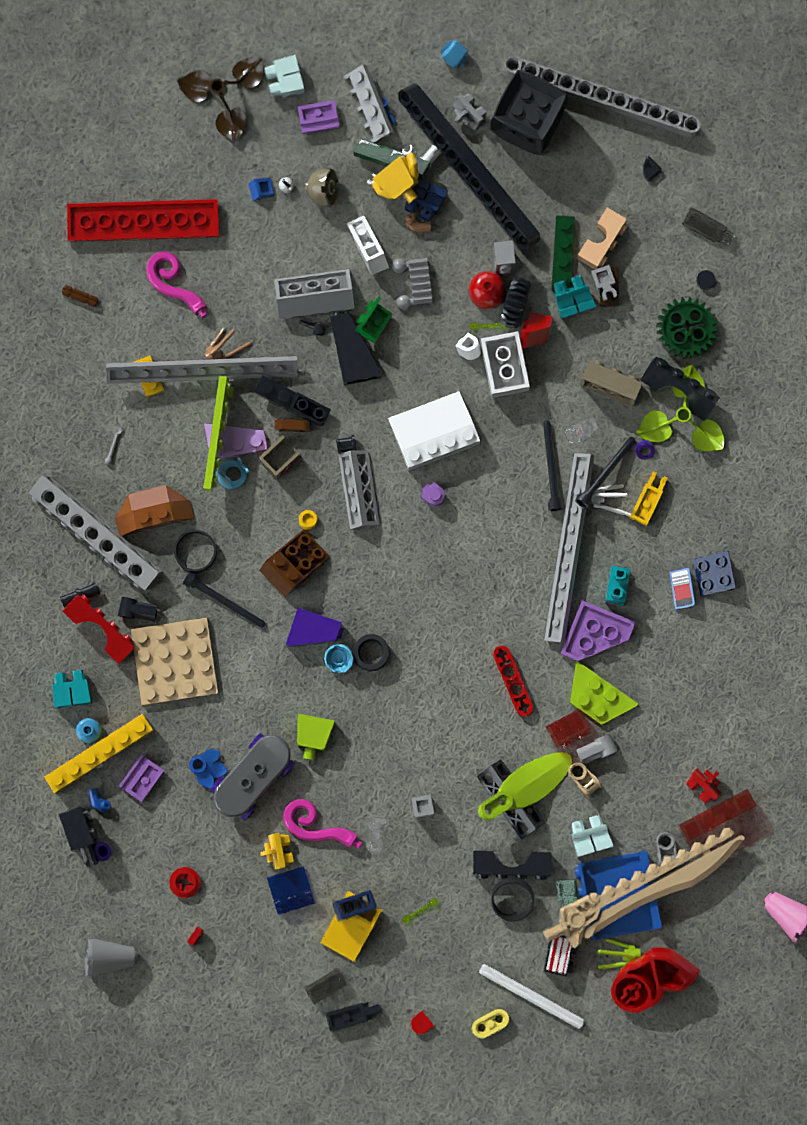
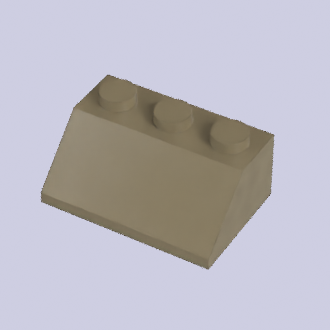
M589 361L580 385L633 407L642 383L635 376L629 375L627 377L622 375V372L618 369L611 368L610 370L605 368L601 362Z

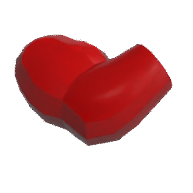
M653 947L641 957L629 961L620 969L611 987V997L622 1010L629 1013H639L660 1002L667 991L684 992L695 980L700 969L670 948Z

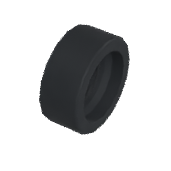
M366 634L360 637L353 648L356 664L366 671H377L383 668L390 656L387 642L381 636L375 634ZM367 642H376L383 650L382 658L375 664L365 663L360 656L361 647Z

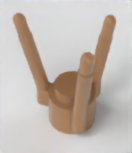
M222 328L212 344L206 349L207 351L204 355L209 360L228 359L252 345V342H248L221 356L223 352L220 348L235 333V330H231L216 345L226 331L225 328Z

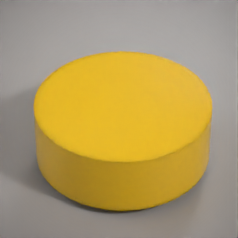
M305 510L299 515V525L302 529L312 530L316 527L318 517L315 512Z

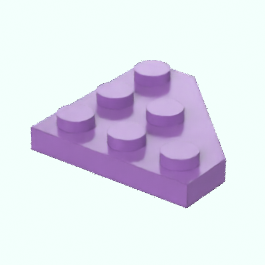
M582 601L560 654L575 661H581L629 640L636 622Z

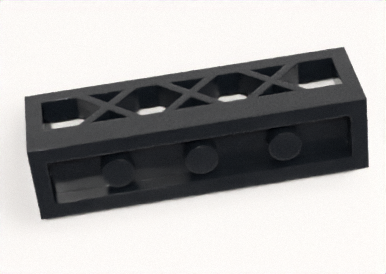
M500 759L476 777L492 797L497 794V790H499L505 779L511 775V772ZM487 773L493 778V784L489 783L485 778ZM533 804L525 808L516 809L515 815H512L509 810L503 813L521 840L546 823ZM520 822L525 823L529 829L525 833L520 827Z

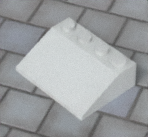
M460 392L388 418L408 471L480 444V439Z

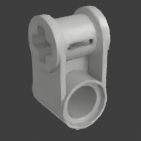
M660 833L656 837L658 866H661L665 857L675 859L677 856L674 837L669 833ZM662 836H668L670 839V844L666 847L660 844Z

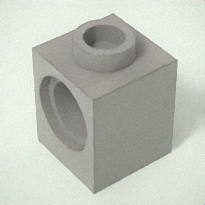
M431 795L412 798L415 818L434 815Z

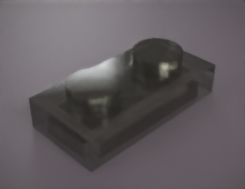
M336 968L304 989L313 1005L345 987L347 983L339 969Z

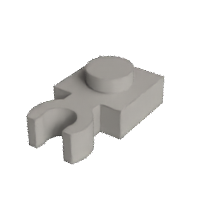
M607 265L592 270L591 275L596 289H603L602 299L607 301L606 293L608 292L613 294V298H616V290L611 287V285L615 284V280L610 266Z

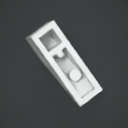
M362 216L348 222L347 225L371 275L389 268L385 254L366 218Z

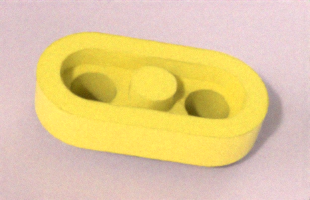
M496 1009L475 1020L472 1025V1031L476 1037L485 1038L506 1027L509 1022V1016L504 1010ZM501 1015L503 1017L502 1022L497 1023L495 1017ZM480 1024L485 1025L486 1029L484 1032L478 1030Z

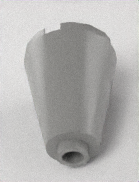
M86 938L85 974L87 977L134 967V963H138V951H134V947Z

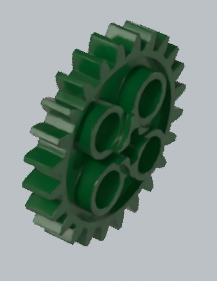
M681 297L680 303L674 299L673 306L667 303L668 310L662 309L663 315L658 316V319L662 321L656 324L657 327L661 328L657 330L656 334L662 335L658 341H665L663 348L669 346L668 353H671L673 350L676 351L675 357L679 353H682L683 359H685L686 354H689L690 358H693L694 353L700 356L701 350L707 352L706 345L712 347L713 343L710 340L716 339V336L712 334L718 332V329L713 327L718 324V321H712L715 314H709L711 307L704 308L706 302L699 305L698 298L695 302H692L691 297H689L688 301L685 302L684 298ZM696 313L700 319L693 321L690 318V314ZM678 316L681 322L675 324L671 321V318ZM685 324L691 327L689 331L683 328ZM699 324H703V325H704L703 327H699V326H697V327H692V326H696V325H699ZM699 331L702 333L703 338L696 339L693 333ZM680 334L684 337V341L677 342L674 336Z

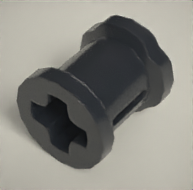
M354 434L347 438L339 439V437H336L338 454H341L343 451L357 450Z

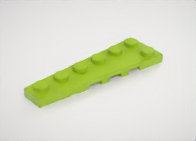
M219 376L203 487L205 492L213 493L214 487L217 488L218 485L216 473L217 469H220L221 457L219 455L220 450L223 449L224 440L222 437L223 431L226 429V413L229 408V398L233 397L234 391L226 376Z

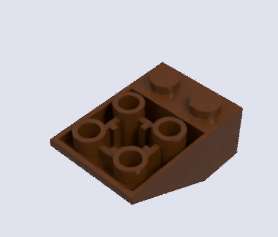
M303 529L269 557L259 571L286 598L330 556Z

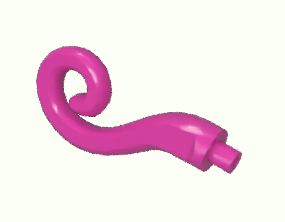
M158 252L152 255L146 268L147 277L151 285L164 295L184 301L195 315L199 314L201 318H205L208 315L205 310L207 305L201 297L192 291L163 283L156 273V267L160 262L169 261L173 268L171 271L160 269V275L164 279H174L181 269L178 258L169 252Z
M294 800L284 810L283 816L286 828L292 835L301 840H336L349 848L353 845L357 849L362 845V842L357 839L358 835L345 828L337 827L317 831H307L300 828L293 818L295 811L299 808H305L309 811L307 818L300 817L298 819L299 824L310 826L317 818V809L308 800Z

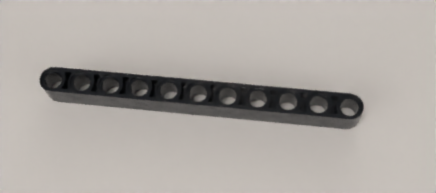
M414 83L401 89L398 92L400 103L520 249L526 250L540 241L539 231L422 88Z

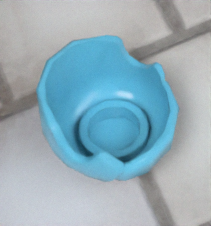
M334 644L325 652L324 660L326 666L334 673H345L352 667L354 656L351 649L346 645Z

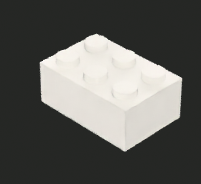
M518 331L482 338L480 344L491 398L529 391L530 386Z

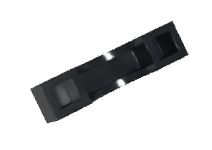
M655 357L640 381L654 390H658L663 386H674L680 389L688 399V409L693 415L703 421L709 416L720 398L713 390L703 387L699 381L689 378L682 370L672 367L663 358Z
M473 851V875H477V878L488 879V875H496V879H506L508 875H516V878L527 879V876H535L536 880H547V876H551V852H531L525 863L520 866L509 867L500 863L493 851Z

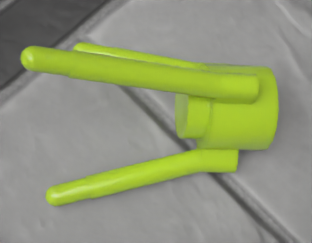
M606 938V941L627 949H624V952L598 950V953L621 956L623 961L626 962L599 965L598 968L623 967L629 961L639 958L641 950L635 948V945Z

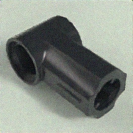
M121 597L117 616L155 622L158 606L138 602V600L133 598Z

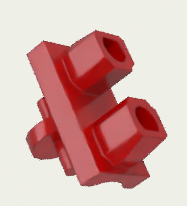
M696 768L686 783L691 790L696 789L699 785L705 790L699 795V798L705 804L712 799L715 800L721 794V791L717 788L720 784V781L716 778L719 775L717 771L712 774L707 769L703 774Z

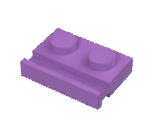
M335 100L298 106L302 135L339 129Z
M141 754L119 786L140 802H143L165 771Z

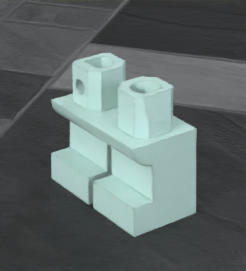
M295 55L276 60L274 65L265 68L267 80L278 78V83L269 85L271 96L282 95V98H285L288 95L305 93Z
M599 815L589 818L592 828L587 830L584 829L582 820L572 823L573 834L571 836L577 857L613 847L606 824L603 825Z

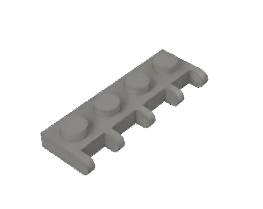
M361 65L346 74L344 78L345 80L351 79L354 89L350 93L352 96L357 94L361 104L357 111L364 112L368 122L364 125V128H370L374 136L370 142L378 143L394 132L367 65Z

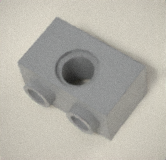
M513 241L494 242L495 272L500 273V275H509L515 270Z

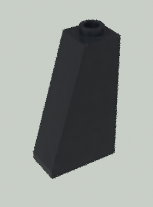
M344 311L333 313V316H330L344 386L380 379V370L360 333L355 331L357 327L350 314L344 313Z

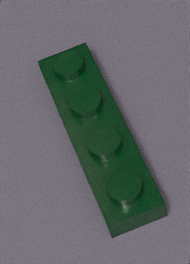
M556 215L551 291H555L554 283L565 281L567 289L571 288L574 216Z

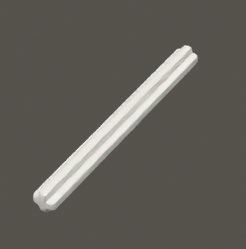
M485 964L482 965L479 973L576 1028H582L585 1022L584 1019Z

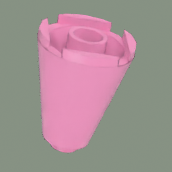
M777 892L774 894L769 893L763 901L765 903L764 908L788 937L797 944V938L800 937L802 939L807 934V906Z

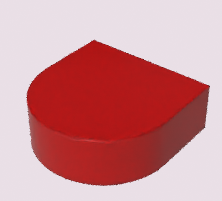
M197 926L187 943L195 947L204 932L203 929Z
M420 1011L411 1020V1028L417 1034H424L434 1026L423 1011Z

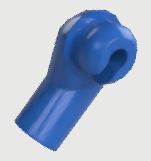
M97 788L88 790L91 806L100 812H108L111 808V803L108 800L99 798Z

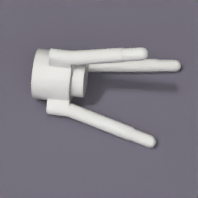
M623 484L599 487L592 496L591 504H594L593 508H602L628 517L631 515V513L600 504L601 502L604 503L605 497H627V493H605L607 490L623 488Z

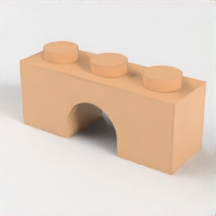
M606 208L596 227L604 232L606 239L601 243H594L587 239L577 259L593 269H598L599 266L603 267L608 259L606 257L609 250L613 251L617 244L615 239L618 235L622 236L627 228V225H625L626 218Z

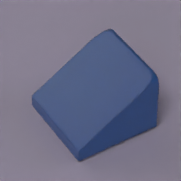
M271 178L254 179L249 183L253 201L275 196Z

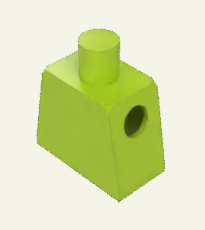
M298 714L297 746L305 747L303 759L314 761L316 750H325L335 724L334 720Z

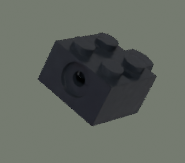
M80 806L59 814L71 851L75 853L81 851L85 865L88 868L91 866L86 851L88 848L94 865L98 864L93 846L97 844L96 840H99L96 829L90 825V822L93 821L90 811Z

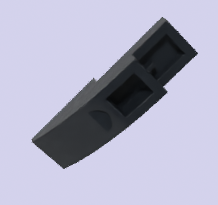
M263 375L253 392L270 403L322 427L331 411L330 408L299 392L296 393Z

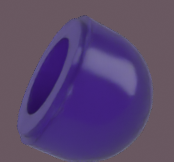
M642 440L636 445V455L638 458L647 460L654 456L655 447L651 441ZM643 447H648L651 450L647 456H643L640 453Z
M99 842L93 846L98 862H104L110 858L111 849L108 844Z

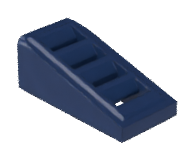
M371 890L332 903L338 922L377 909ZM364 896H366L369 904L367 908L363 900ZM356 899L359 900L361 910L358 909ZM348 902H351L352 908L354 910V912L352 913L350 911ZM341 904H343V906H344V909H345V912H346L345 915H344L343 912H342V909H341V906H340Z

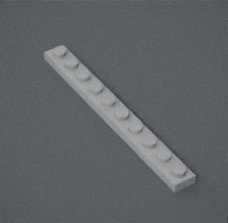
M297 356L106 363L107 384L217 380L219 376H226L228 379L261 378L262 375L267 378L298 376Z
M574 453L544 641L565 643L586 509L580 507L575 499L580 493L587 491L590 487L594 455Z

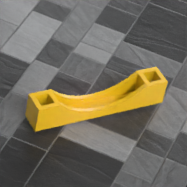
M141 714L44 776L52 791L58 794L97 766L155 731L146 717Z

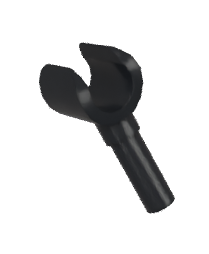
M303 320L299 321L300 325L314 329V335H324V327L320 323L313 324Z

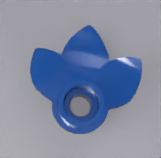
M206 750L201 756H194L189 762L190 770L196 774L197 781L204 787L212 788L214 778L221 777L227 773L224 764L217 761L220 756V751ZM197 762H202L203 766L202 768L197 769L195 767V764Z

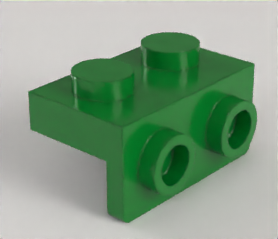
M379 296L375 301L370 300L365 308L367 313H362L356 321L359 325L355 331L373 343L377 340L393 313L378 304L381 300Z

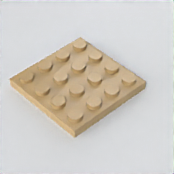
M207 618L131 629L142 706L218 694Z

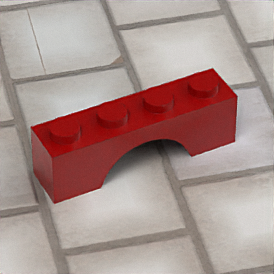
M77 594L62 612L76 625L86 621L100 625L106 634L104 651L120 664L135 648L132 645L134 641L127 634L122 636L118 632L120 628L113 621L108 623L104 619L106 615L98 607L94 610L90 606L91 601L84 594L81 597Z

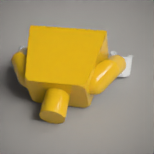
M410 145L411 149L409 152L405 148L402 150L406 157L399 156L377 175L372 174L374 176L372 178L373 181L367 180V183L372 185L379 196L394 200L404 196L409 204L418 198L412 190L419 183L417 180L419 177L416 160L417 150L412 145Z

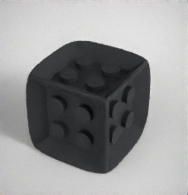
M517 70L496 106L490 121V130L501 139L535 155H541L561 121L568 104V95L557 86L531 73Z

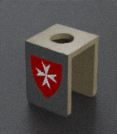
M283 435L259 457L260 462L277 480L301 458V453L299 451L296 452L277 471L266 462L286 442V438Z

